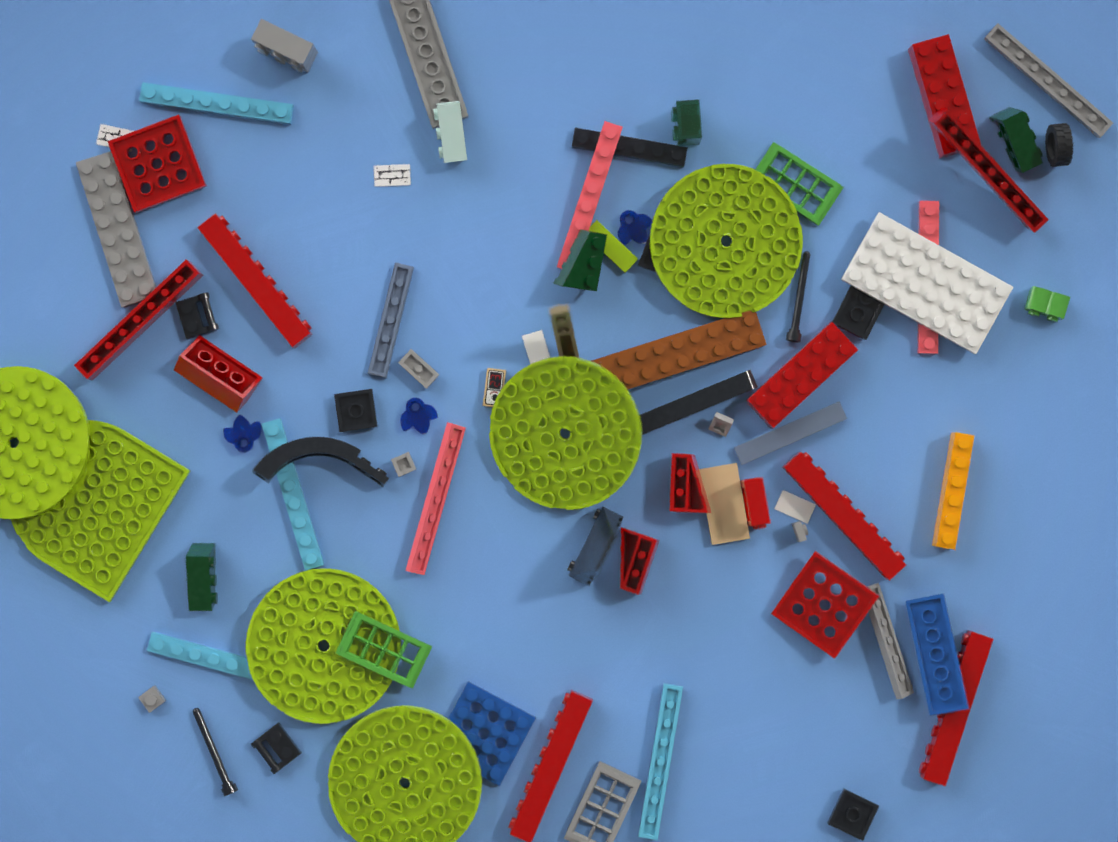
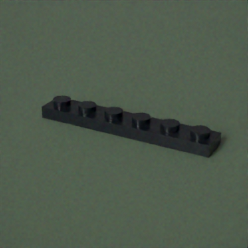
M575 127L572 148L595 151L601 132ZM620 135L614 155L684 167L688 147Z

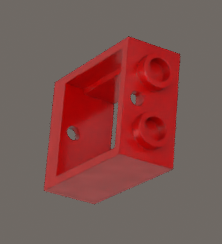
M763 477L740 480L748 526H753V529L767 528L766 524L771 523Z

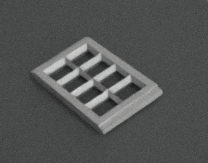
M599 761L565 833L564 839L570 842H596L591 838L595 829L598 828L609 833L606 842H614L641 780ZM601 774L614 780L609 791L596 785ZM617 782L630 787L626 799L613 793ZM594 789L607 795L602 806L589 801ZM610 797L623 803L619 814L606 809ZM586 805L600 810L595 822L582 816ZM603 812L616 818L612 829L598 824ZM579 820L592 825L588 837L575 832Z

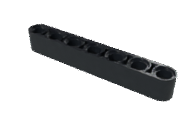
M751 369L639 415L642 435L757 388L758 386Z

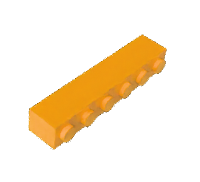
M958 432L950 434L932 546L956 549L975 435Z

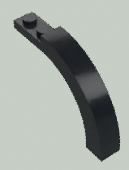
M307 437L287 442L268 453L252 471L253 474L269 484L272 478L288 464L306 457L325 456L349 464L382 487H384L389 479L385 471L380 468H373L370 466L371 462L363 457L361 459L358 458L361 452L360 449L344 441L327 437Z

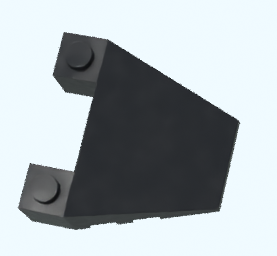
M602 507L601 510L597 508L593 519L596 520L576 561L571 560L567 568L570 571L568 576L590 586L618 534L623 516L605 507Z

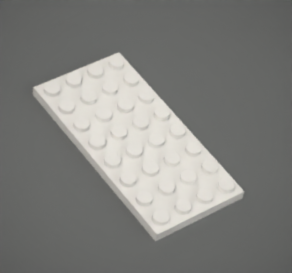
M880 212L876 215L841 278L847 284L973 354H977L1013 289V286Z

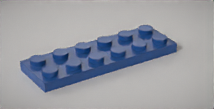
M944 593L905 601L929 715L969 709Z

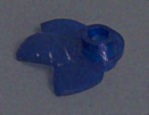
M631 210L624 211L620 216L621 226L618 229L620 242L625 246L632 239L636 243L646 244L648 237L646 228L651 227V218L646 214H636ZM631 217L633 222L627 223L625 219Z
M411 398L406 403V411L401 415V427L403 431L414 427L418 432L426 434L430 427L429 420L438 418V415L432 405L424 404L419 398ZM413 404L419 405V409L417 411H414L412 409Z
M238 415L234 421L233 428L223 429L224 438L227 442L234 444L239 452L246 453L253 448L254 441L260 437L262 427L259 421L250 424L244 416ZM244 439L248 442L245 447L241 445V441Z

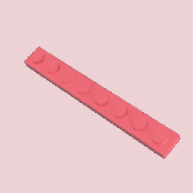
M604 121L557 268L562 269V265L566 262L580 229L588 231L590 229L623 129L622 126Z
M919 201L918 234L939 245V201ZM918 323V354H938V334Z
M447 422L405 571L425 575L466 427Z

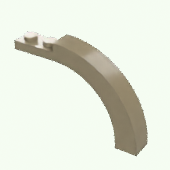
M568 304L549 308L559 356L579 358Z

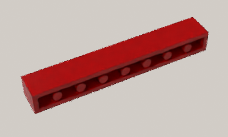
M942 107L928 120L1030 231L1035 233L1049 220L948 109Z
M215 213L197 228L293 348L298 347L313 335L310 331L312 327L306 320L302 321L299 318L300 312L294 305L290 306L286 300L289 298L282 290L278 291L274 286L277 284L270 275L266 276L264 274V266L259 260H253L251 257L253 253L248 246L245 245L243 247L239 242L241 240L240 236L235 230L230 231L227 227L229 222L223 215L219 217Z
M186 259L74 366L86 379L93 381L204 275L192 262Z
M801 451L798 452L782 468L882 576L890 581L906 566L903 562L905 560L903 555L899 551L894 552L890 548L892 545L886 537L881 538L877 534L879 531L873 523L868 524L864 520L866 517L860 509L857 508L855 510L851 506L853 503L851 499L845 494L842 496L837 491L839 489L838 485L832 480L829 482L824 477L826 475L824 470L820 466L816 468L811 463L813 459L807 452L804 454Z
M969 630L962 636L961 652L958 651L957 655L969 709L937 714L939 719L937 725H934L931 731V736H933L931 744H927L925 749L927 756L925 762H922L919 768L920 777L943 786L947 784L993 638Z
M572 689L570 694L566 692L562 701L565 706L562 711L558 710L554 720L557 722L555 729H550L546 738L549 740L547 747L543 746L539 757L542 759L539 765L535 764L531 773L534 775L532 782L528 781L523 791L526 793L524 800L520 799L516 810L519 812L516 818L512 817L509 823L510 835L526 842H532L593 702L592 698Z

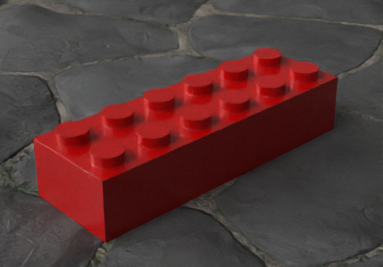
M949 34L912 44L908 52L928 120L944 107L957 118L981 145ZM929 122L939 158L958 154Z
M831 322L745 401L772 429L855 354L858 349Z

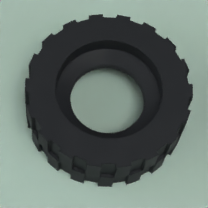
M1067 123L1050 124L1045 136V150L1048 163L1052 167L1068 166L1073 158V136L1070 126Z

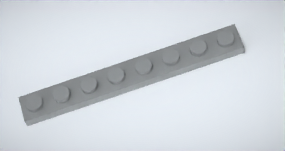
M997 23L984 38L985 41L1095 136L1101 138L1113 124L1110 119L1000 24Z

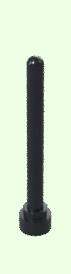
M805 251L802 256L792 326L789 332L786 333L785 340L800 343L802 337L799 325L810 261V253L808 251Z
M194 708L193 715L223 783L221 791L224 796L238 791L236 783L233 784V781H230L200 709Z

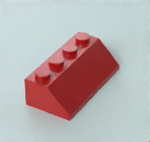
M200 335L179 355L174 368L175 372L236 413L247 403L263 377Z

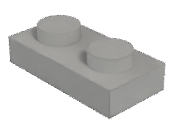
M412 349L398 362L426 389L439 376Z

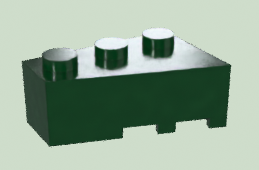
M1008 107L989 117L991 122L996 121L1000 129L997 134L999 138H1004L1007 146L1005 150L1015 171L1024 173L1043 163L1041 159L1043 155L1040 148L1036 146V135L1029 127L1028 122L1030 120L1026 112Z
M580 229L570 249L571 252L566 262L563 263L558 278H555L553 283L564 287L597 292L607 234Z
M192 543L185 556L189 611H212L214 605L218 603V593H215V586L217 585V576L215 575V543Z

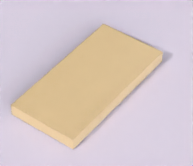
M737 463L699 469L711 513H706L711 544L715 545L750 539Z

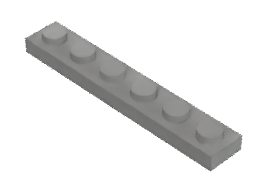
M879 583L871 584L867 587L880 596L869 610V616L896 700L903 699L913 694L914 691Z

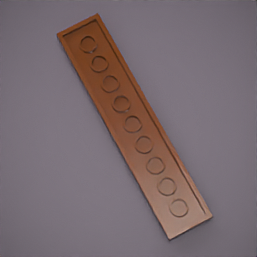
M746 311L740 317L720 319L591 360V362L610 371L629 390L760 348L767 344L756 312Z

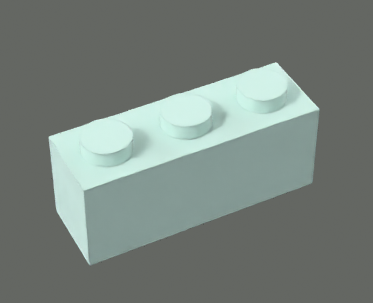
M460 102L437 103V108L433 109L434 119L439 121V128H436L437 140L441 139L442 147H438L440 159L443 158L444 163L467 160Z

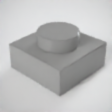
M716 412L710 423L709 430L726 437L734 419Z
M409 452L391 459L398 477L417 470Z
M801 521L791 523L797 542L807 540L808 530L806 525L802 524Z
M153 686L138 697L149 713L166 701L156 686Z

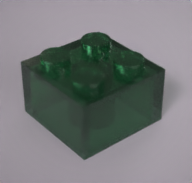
M699 99L676 101L671 111V122H675L672 130L673 141H676L678 146L699 145L702 139Z

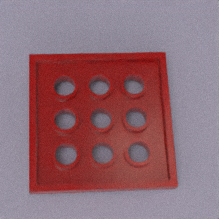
M179 114L108 141L134 213L207 187ZM169 134L172 135L173 142L165 144L164 137ZM150 141L155 142L156 145L153 151L146 150V144ZM131 148H136L138 151L137 156L134 158L128 156V151ZM174 152L180 154V159L177 162L170 160V156ZM155 159H161L162 166L159 169H154L152 166ZM137 166L144 167V173L140 176L135 174ZM180 170H185L187 173L186 178L183 180L177 178V173ZM162 177H168L169 183L165 187L159 185V180ZM145 183L151 186V190L148 193H142L141 187Z
M815 551L771 614L835 659L880 595ZM816 573H823L826 580L823 583L816 582ZM839 584L842 588L841 593H832L831 586ZM807 588H811L815 593L811 599L804 596V590ZM849 595L857 597L858 603L852 606L847 603ZM823 599L828 600L831 604V607L827 610H823L820 607V601ZM801 604L804 609L803 613H794L793 605ZM838 611L846 613L847 618L844 621L837 620L836 613ZM811 615L819 617L820 622L818 625H811L809 623ZM828 626L833 627L836 631V634L832 637L825 634L824 630Z

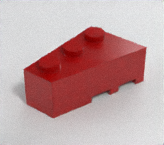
M672 453L670 511L711 513L694 454Z
M621 527L620 589L637 595L642 594L660 540Z

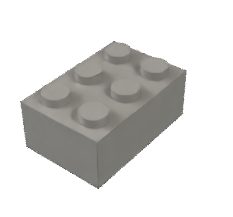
M263 19L260 20L251 38L255 44L254 47L258 49L259 53L265 56L270 54L275 57L276 61L282 64L287 62L292 65L291 68L300 73L302 71L309 72L318 54L313 43Z

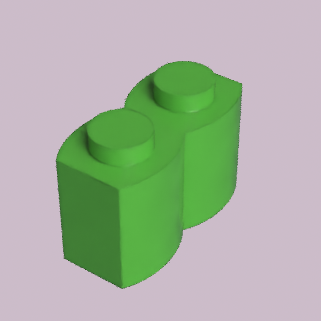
M1032 286L1024 310H1027L1029 315L1039 317L1041 314L1047 316L1049 321L1058 322V320H1063L1070 297Z

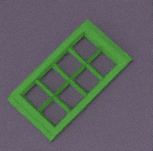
M774 142L755 169L764 175L768 169L778 174L779 176L775 181L777 184L780 183L782 178L792 183L793 185L787 193L789 197L796 187L806 192L807 194L800 205L794 201L792 202L797 213L818 226L844 188ZM778 154L789 160L782 172L771 166ZM792 163L803 169L796 181L785 175ZM806 172L817 178L810 190L799 184ZM820 181L831 187L824 199L813 193ZM810 196L821 202L814 214L803 208Z
M355 611L336 654L413 689L432 646ZM362 622L373 626L368 640L356 635ZM377 629L389 634L383 647L372 642ZM393 636L404 641L398 654L387 649ZM354 638L366 643L360 657L348 652ZM408 643L419 647L414 661L402 656ZM369 646L381 650L375 664L364 659ZM385 653L396 657L390 671L379 666ZM400 660L411 664L406 678L395 673Z

